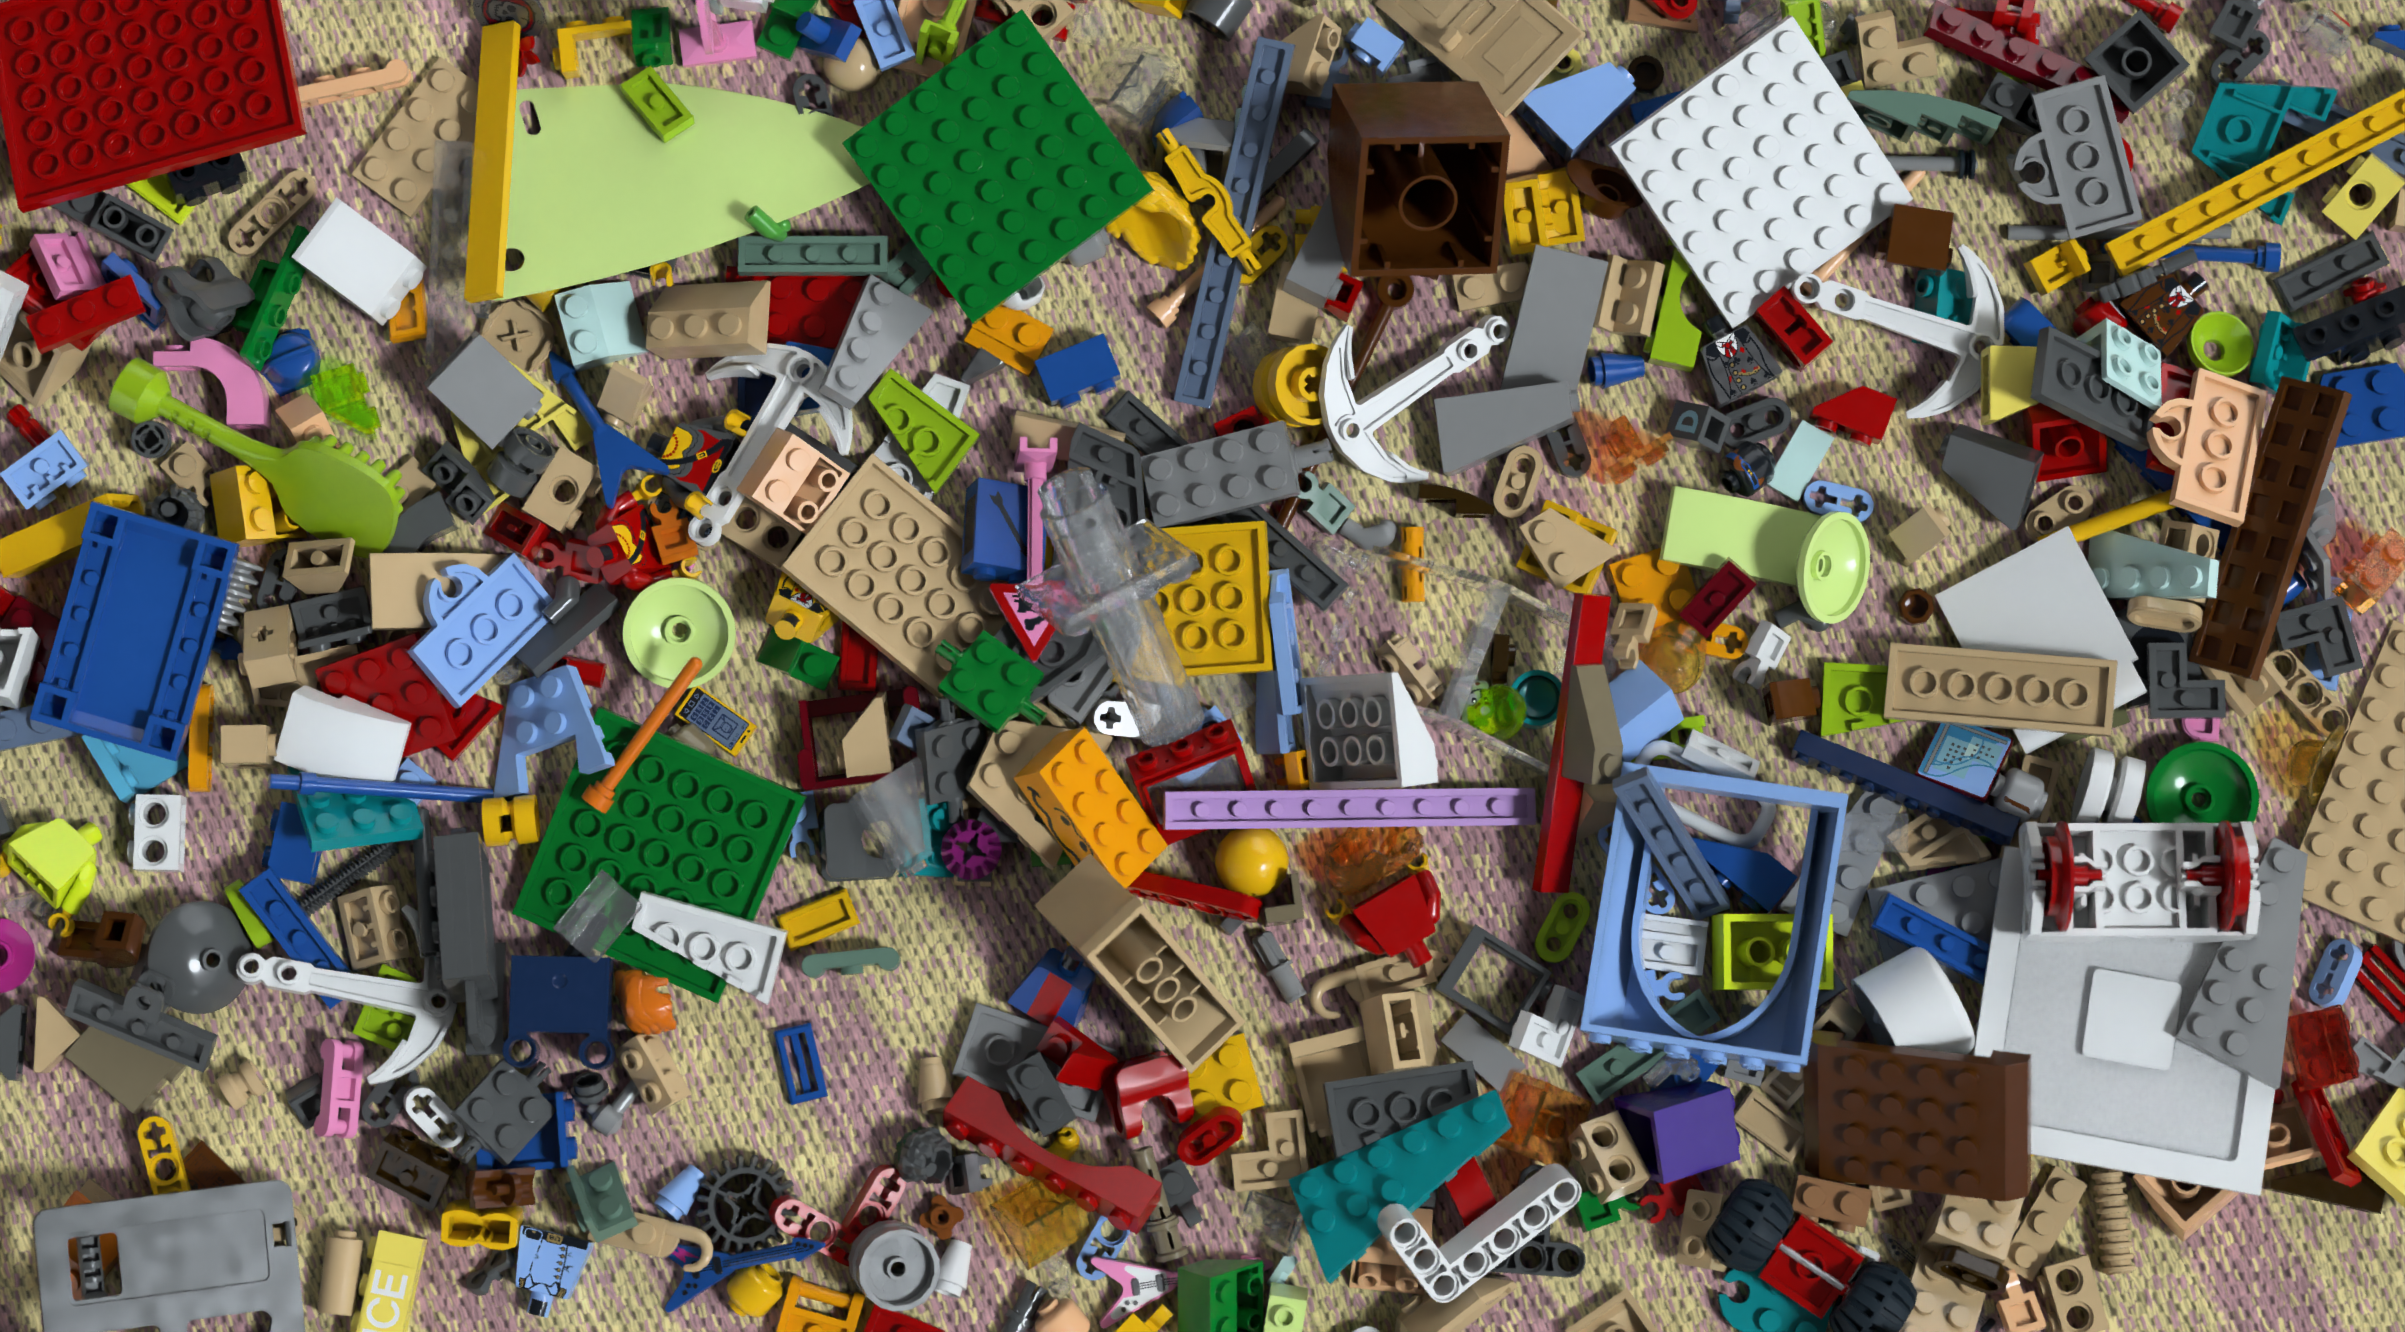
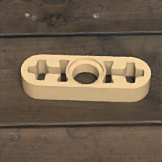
M295 170L287 174L231 228L228 242L233 251L242 257H252L258 254L314 200L317 194V184L313 177L302 170ZM297 180L302 183L307 180L308 183L305 186L308 191L307 194L304 196L299 193L295 194L290 199L295 207L290 210L288 205L277 196L283 192L287 198L294 191L291 185L293 181ZM271 204L280 205L283 209L282 219L275 224L266 223L263 219L264 209ZM256 217L258 223L269 232L263 236L261 231L258 230L252 236L254 242L252 247L249 248L243 245L239 248L237 245L241 240L238 234L242 231L246 234L251 233L256 226L250 221Z

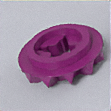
M967 819L954 824L944 835L941 846L942 859L948 870L957 877L966 880L980 879L990 874L999 863L1001 842L997 833L983 821ZM978 834L977 847L986 856L979 855L978 857L972 855L970 860H967L964 865L965 851L956 843L964 842L969 844Z

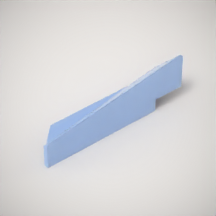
M1289 568L1269 571V610L1273 634L1274 671L1258 672L1256 677L1255 741L1257 754H1285L1297 750L1293 715L1303 713L1299 678H1302Z

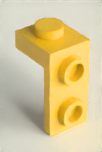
M612 16L602 19L601 24L588 25L587 21L566 23L565 28L557 29L559 47L553 48L555 70L562 69L565 79L580 78L576 41L631 35V20L624 21L622 16Z

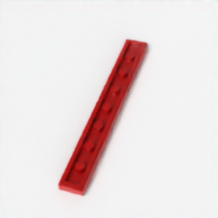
M1574 593L1532 890L1541 893H1569L1584 789L1583 782L1561 777L1571 665L1602 664L1611 596L1603 594Z

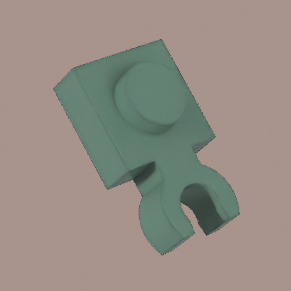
M1302 471L1299 475L1306 480V488L1304 491L1300 490L1301 495L1293 497L1305 499L1308 503L1302 512L1326 534L1334 535L1356 506L1331 483L1324 482L1319 488L1317 477L1312 472Z

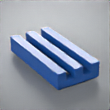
M811 1023L774 1031L791 1105L827 1097V1088ZM803 1032L806 1035L818 1091L814 1092L811 1090L798 1036L799 1033ZM791 1036L804 1094L798 1096L783 1038Z

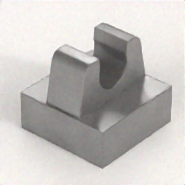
M978 1153L952 1157L954 1164L952 1169L949 1170L951 1195L983 1191V1188L992 1185V1178L982 1179L980 1174V1166L990 1163L988 1157L978 1156Z

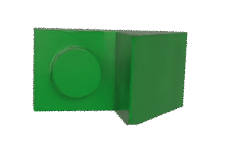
M775 0L774 3L770 4L771 13L756 46L787 61H791L802 36V33L796 30L797 20L806 11L813 14L819 0Z
M772 627L757 662L825 692L840 657L796 637L790 640L781 639Z

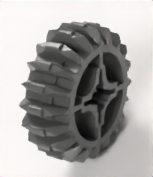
M737 1155L736 1168H732L729 1160L725 1159L722 1161V1166L726 1171L724 1174H721L715 1168L709 1171L711 1176L716 1179L714 1184L705 1180L701 1182V1186L710 1190L709 1196L697 1195V1201L707 1202V1209L697 1210L696 1215L698 1217L709 1216L710 1221L703 1223L700 1228L703 1231H707L714 1227L716 1232L710 1237L712 1243L717 1242L721 1237L725 1238L721 1247L722 1251L728 1252L732 1243L737 1244L736 1254L744 1253L745 1245H749L750 1251L758 1250L757 1244L762 1243L763 1248L772 1247V1244L768 1239L772 1236L779 1243L785 1241L783 1235L778 1232L779 1228L771 1222L769 1210L762 1205L760 1200L766 1181L773 1187L777 1198L785 1196L784 1190L794 1185L792 1180L785 1181L782 1184L778 1181L785 1173L783 1168L777 1169L773 1175L769 1173L773 1165L772 1160L767 1159L761 1169L758 1168L759 1156L752 1155L750 1166H745L743 1155ZM741 1174L756 1175L748 1189L742 1193H735L723 1187L727 1181ZM756 1188L752 1204L757 1207L756 1209L764 1212V1216L757 1212H754V1214L748 1212V1216H742L738 1223L742 1207L737 1204L738 1202L730 1199V1196L736 1199L741 1197L746 1199V1195H752ZM794 1194L789 1195V1196H792V1197H795L796 1199H798V1196H797V1195H794ZM717 1197L729 1203L733 1208L734 1215L728 1230L721 1224L716 1209ZM784 1208L781 1212V1215L784 1217L786 1215L797 1216L792 1209ZM752 1218H758L772 1224L760 1235L749 1238L738 1236L747 1221Z

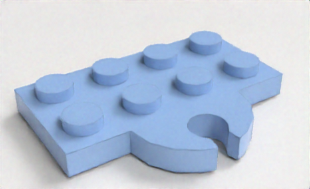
M515 553L508 554L487 575L479 568L467 564L451 565L440 569L439 571L443 577L450 578L455 583L456 592L452 598L447 597L443 593L441 582L436 578L429 579L426 584L423 605L425 615L432 628L407 653L454 708L461 707L549 622L541 611L553 599Z

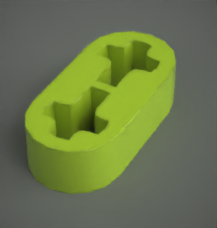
M240 878L224 887V890L257 949H260L274 941L275 937L240 893L239 888L245 884Z

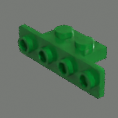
M297 225L280 263L259 260L249 283V287L255 294V300L250 305L239 307L231 323L237 331L248 333L240 351V356L253 370L261 371L265 361L270 357L279 329L286 322L287 311L291 302L300 290L302 277L306 270L292 258V255L309 234V231L303 226Z

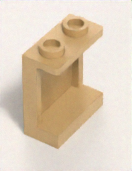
M1362 1026L1288 1044L1310 1133L1318 1131L1319 1138L1331 1135L1323 1084L1325 1082L1371 1076Z

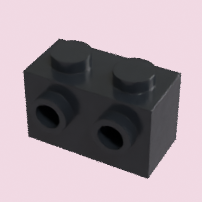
M240 153L165 173L177 206L184 204L189 207L196 206L205 202L208 199L207 196L222 192V194L234 193L240 190L243 184L248 183L247 170Z

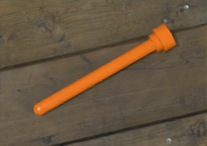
M692 657L689 659L615 761V766L610 768L602 781L597 780L594 785L589 784L581 795L587 803L600 812L607 813L614 803L612 798L616 793L613 790L701 670L703 664L700 658Z

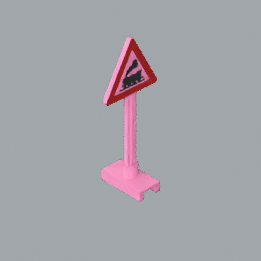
M1027 437L1019 438L1014 457V472H1024V481L1028 482L1027 583H992L989 586L992 596L1032 663L1037 662L1080 591L1079 586L1045 585L1042 582L1043 483L1047 481V473H1051L1057 455V438H1050L1047 448H1027Z

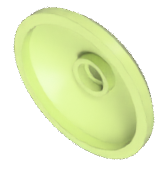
M1833 511L1819 518L1805 535L1798 553L1796 584L1800 600L1808 614L1816 621L1834 624L1846 619L1859 604L1867 585L1870 569L1869 542L1862 524L1850 513Z
M687 577L662 579L643 589L629 606L623 625L624 647L635 669L649 681L666 688L670 687L692 657L700 658L703 665L688 688L710 681L726 666L732 655L736 639L734 617L725 599L708 584ZM676 623H683L686 626L687 631L684 635L678 636L674 634L672 628Z

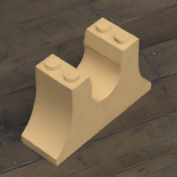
M1090 853L1034 905L1058 933L1088 962L1087 965L1098 978L1151 1031L1190 1074L1246 1022L1136 896L1128 892Z

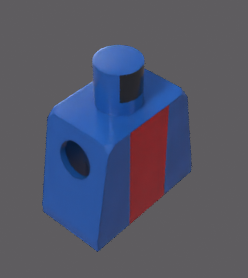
M1071 945L1066 948L1064 953L1055 948H1049L1022 979L1007 1003L1047 1027H1050L1053 1020L1060 1016L1076 1028L1084 1016L1096 975L1094 971L1083 965L1085 959Z

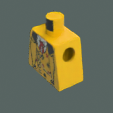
M782 571L769 604L765 621L774 626L775 633L781 639L790 640L796 637L806 643H813L836 624L839 617Z

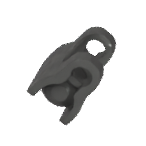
M216 257L198 259L191 268L190 275L179 266L161 268L155 274L152 283L153 291L167 309L173 327L187 341H195L231 331L233 328L231 323L235 317L236 308L250 305L255 300V294L249 285L242 279L234 276L225 264ZM207 268L210 270L212 274L211 282L207 277ZM169 278L172 280L174 288L178 291L177 293L170 290L168 286Z
M888 802L833 803L821 810L818 815L821 875L826 881L888 879L897 875L896 861L889 858L872 857L865 851L861 841L862 833L866 826L875 822L889 821L894 818L893 804Z

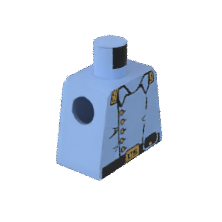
M521 1225L515 1284L516 1287L532 1291L526 1313L548 1318L553 1297L571 1298L593 1250V1242Z

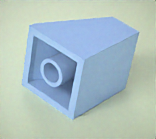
M1611 62L1532 90L1518 105L1516 112L1569 163L1631 102L1636 87L1633 85L1635 79L1621 65L1616 68Z

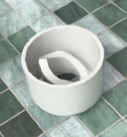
M1921 947L1910 948L1851 980V988L1858 1007L1866 1018V1023L1878 1044L1968 1054L1973 1050L1975 1035L1963 1004L1948 977L1927 950Z

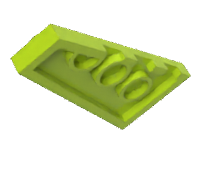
M1823 663L1819 737L1907 721L1884 718L1888 675L1887 665Z

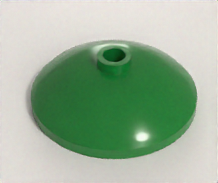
M2193 742L2173 749L2159 760L2149 776L2145 792V802L2151 823H2220V821H2229L2230 823L2252 822L2253 824L2259 807V791L2250 767L2234 751L2216 743ZM2199 793L2204 797L2202 807L2193 805L2191 801L2193 794Z

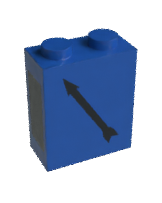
M978 477L966 488L961 573L973 575V578L979 581H993L997 579L1009 581L1008 584L1027 583L1028 486ZM1043 489L1042 576L1044 575L1049 497V490Z

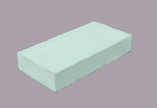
M1802 419L1774 467L1775 473L1772 481L1766 484V486L1797 503L1835 438Z

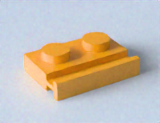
M1000 305L976 324H972L969 333L963 341L977 350L982 347L1002 360L1005 365L1029 377L1035 367L1034 361L1038 360L1042 355L1055 329L1020 310H1012Z

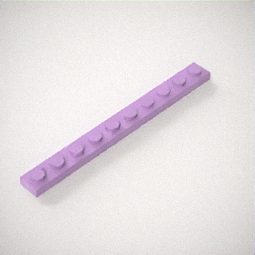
M1535 788L1163 792V830L1536 825Z

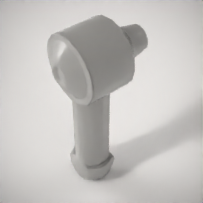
M632 1079L612 1104L589 1105L587 1108L588 1113L592 1116V1126L605 1137L616 1133L621 1128L624 1117L623 1113L640 1093Z

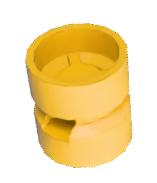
M535 794L514 796L512 802H507L504 797L482 799V826L486 847L507 846L511 839H515L518 844L540 843L539 806ZM504 815H511L512 827H504Z

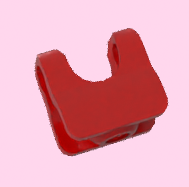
M1154 1051L1118 1062L1102 1087L1114 1129L1118 1136L1124 1140L1141 1135L1143 1129L1142 1110L1144 1104L1154 1096L1161 1101L1166 1115L1172 1122L1181 1124L1191 1121L1194 1116L1188 1070L1171 1053Z

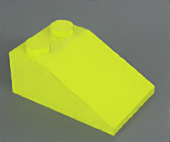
M1794 914L1712 915V991L1772 990L1783 970L1788 955ZM1830 914L1819 990H1834L1833 914Z

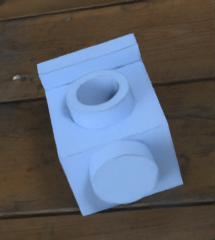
M1369 17L1366 18L1362 25L1356 22L1344 39V41L1350 44V48L1354 50L1352 56L1357 61L1367 67H1371L1372 64L1377 66L1376 75L1380 78L1385 75L1402 51L1404 41Z

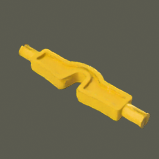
M1168 127L1162 130L1170 143L1159 132L1155 137L1168 154L1164 160L1175 175L1187 200L1195 202L1207 194H1211L1215 198L1214 206L1201 217L1204 225L1221 243L1229 257L1235 258L1237 256L1248 275L1253 274L1255 271L1247 259H1249L1255 270H1259L1262 266L1249 249L1253 245L1251 239L1233 214V202L1228 190L1219 180L1205 173L1187 145L1180 146Z

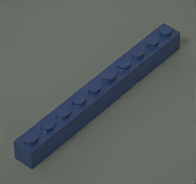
M1804 730L1800 731L1792 750L1791 758L1800 765L1812 766L1822 774L1834 775L1844 783H1854L1859 785L1864 791H1874L1881 794L1887 800L1899 801L1909 809L1921 810L1931 818H1941L1946 820L1951 826H1961L1976 836L1983 835L1991 838L1994 843L1999 845H2010L2020 820L2018 816L2003 812L1996 807Z

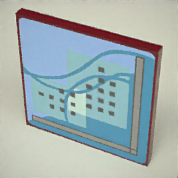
M1939 723L1915 775L1985 802L2014 743V738L1981 726Z

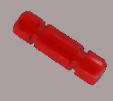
M17 404L10 409L6 417L14 427L20 428L19 432L33 448H36L51 436L36 419L30 418L31 414L24 406Z

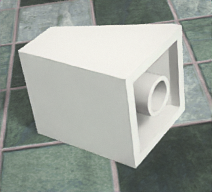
M337 197L292 255V258L315 279L381 326L397 314L401 301L410 290L418 286L423 278V272L427 268L413 253Z

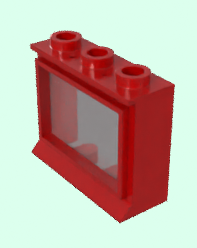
M1231 718L1125 758L1143 810L1167 845L1209 829L1163 830V792L1257 791L1240 738Z

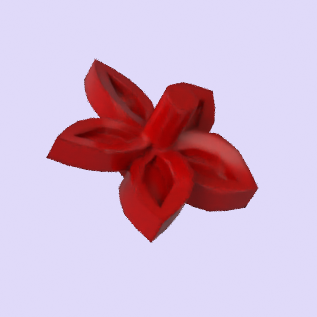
M534 35L520 38L518 77H523L527 70V64L541 63L538 56L532 52L535 46Z

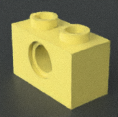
M2372 152L2367 158L2360 154L2346 170L2351 176L2343 186L2340 187L2335 183L2321 199L2326 204L2322 209V213L2355 240L2359 238L2405 184L2403 177ZM2356 184H2365L2371 189L2372 197L2366 203H2356L2350 196L2351 188Z

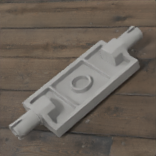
M1281 420L1141 456L1145 478L1143 486L1144 506L1151 509L1154 526L1157 529L1175 527L1301 495L1298 482L1299 473L1302 472V468L1333 462V453H1329L1332 450L1328 438L1322 441L1297 447L1289 439L1286 422Z

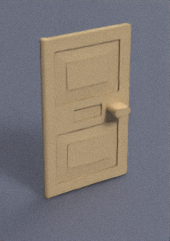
M1378 0L1375 3L1387 17L1462 81H1479L1493 107L1505 118L1586 35L1584 31L1547 0Z

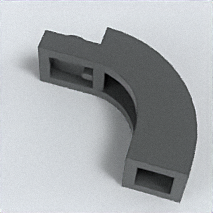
M438 491L410 506L398 518L394 537L383 553H422L432 541L457 530L458 526L448 504L445 502L443 494Z

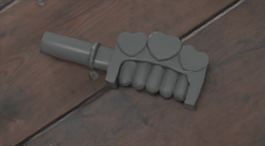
M2191 248L2165 260H2159V265L2154 267L2144 266L2135 273L2124 275L2114 282L2102 286L2098 285L2094 288L2100 302L2107 303L2119 297H2125L2138 292L2141 288L2157 282L2156 276L2161 274L2168 276L2172 272L2198 262V258L2194 249Z

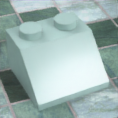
M630 281L592 284L554 295L572 363L577 372L649 352L646 349V338Z

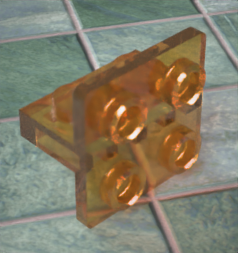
M1625 414L1614 420L1607 431L1609 438L1605 442L1616 459L1621 456L1623 459L1604 471L1601 477L1603 484L1605 485L1613 481L1615 486L1634 476V472L1638 470L1636 466L1642 462H1645L1647 467L1666 457V453L1670 451L1668 446L1673 440L1671 433L1668 432L1644 446Z

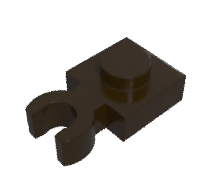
M1494 634L1491 641L1490 689L1491 698L1495 701H1504L1506 699L1508 667L1515 666L1516 645L1509 644L1510 635Z

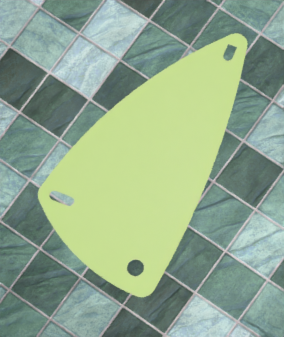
M666 83L694 116L695 124L664 143L623 95L621 84L517 89L506 250L511 248L520 250L524 255V264L515 271L505 270L503 298L493 300H506L552 291L615 276L701 251L756 232L757 230L744 219L746 213L755 205L760 207L776 223H779L870 184V181L842 142L863 127L817 111L809 113L812 110L803 108L804 114H799L796 105L768 98L713 88ZM524 101H531L534 104L541 126L540 132L536 135H530L526 131L519 109L520 104ZM470 193V199H469L468 231H469V216H470L471 193Z

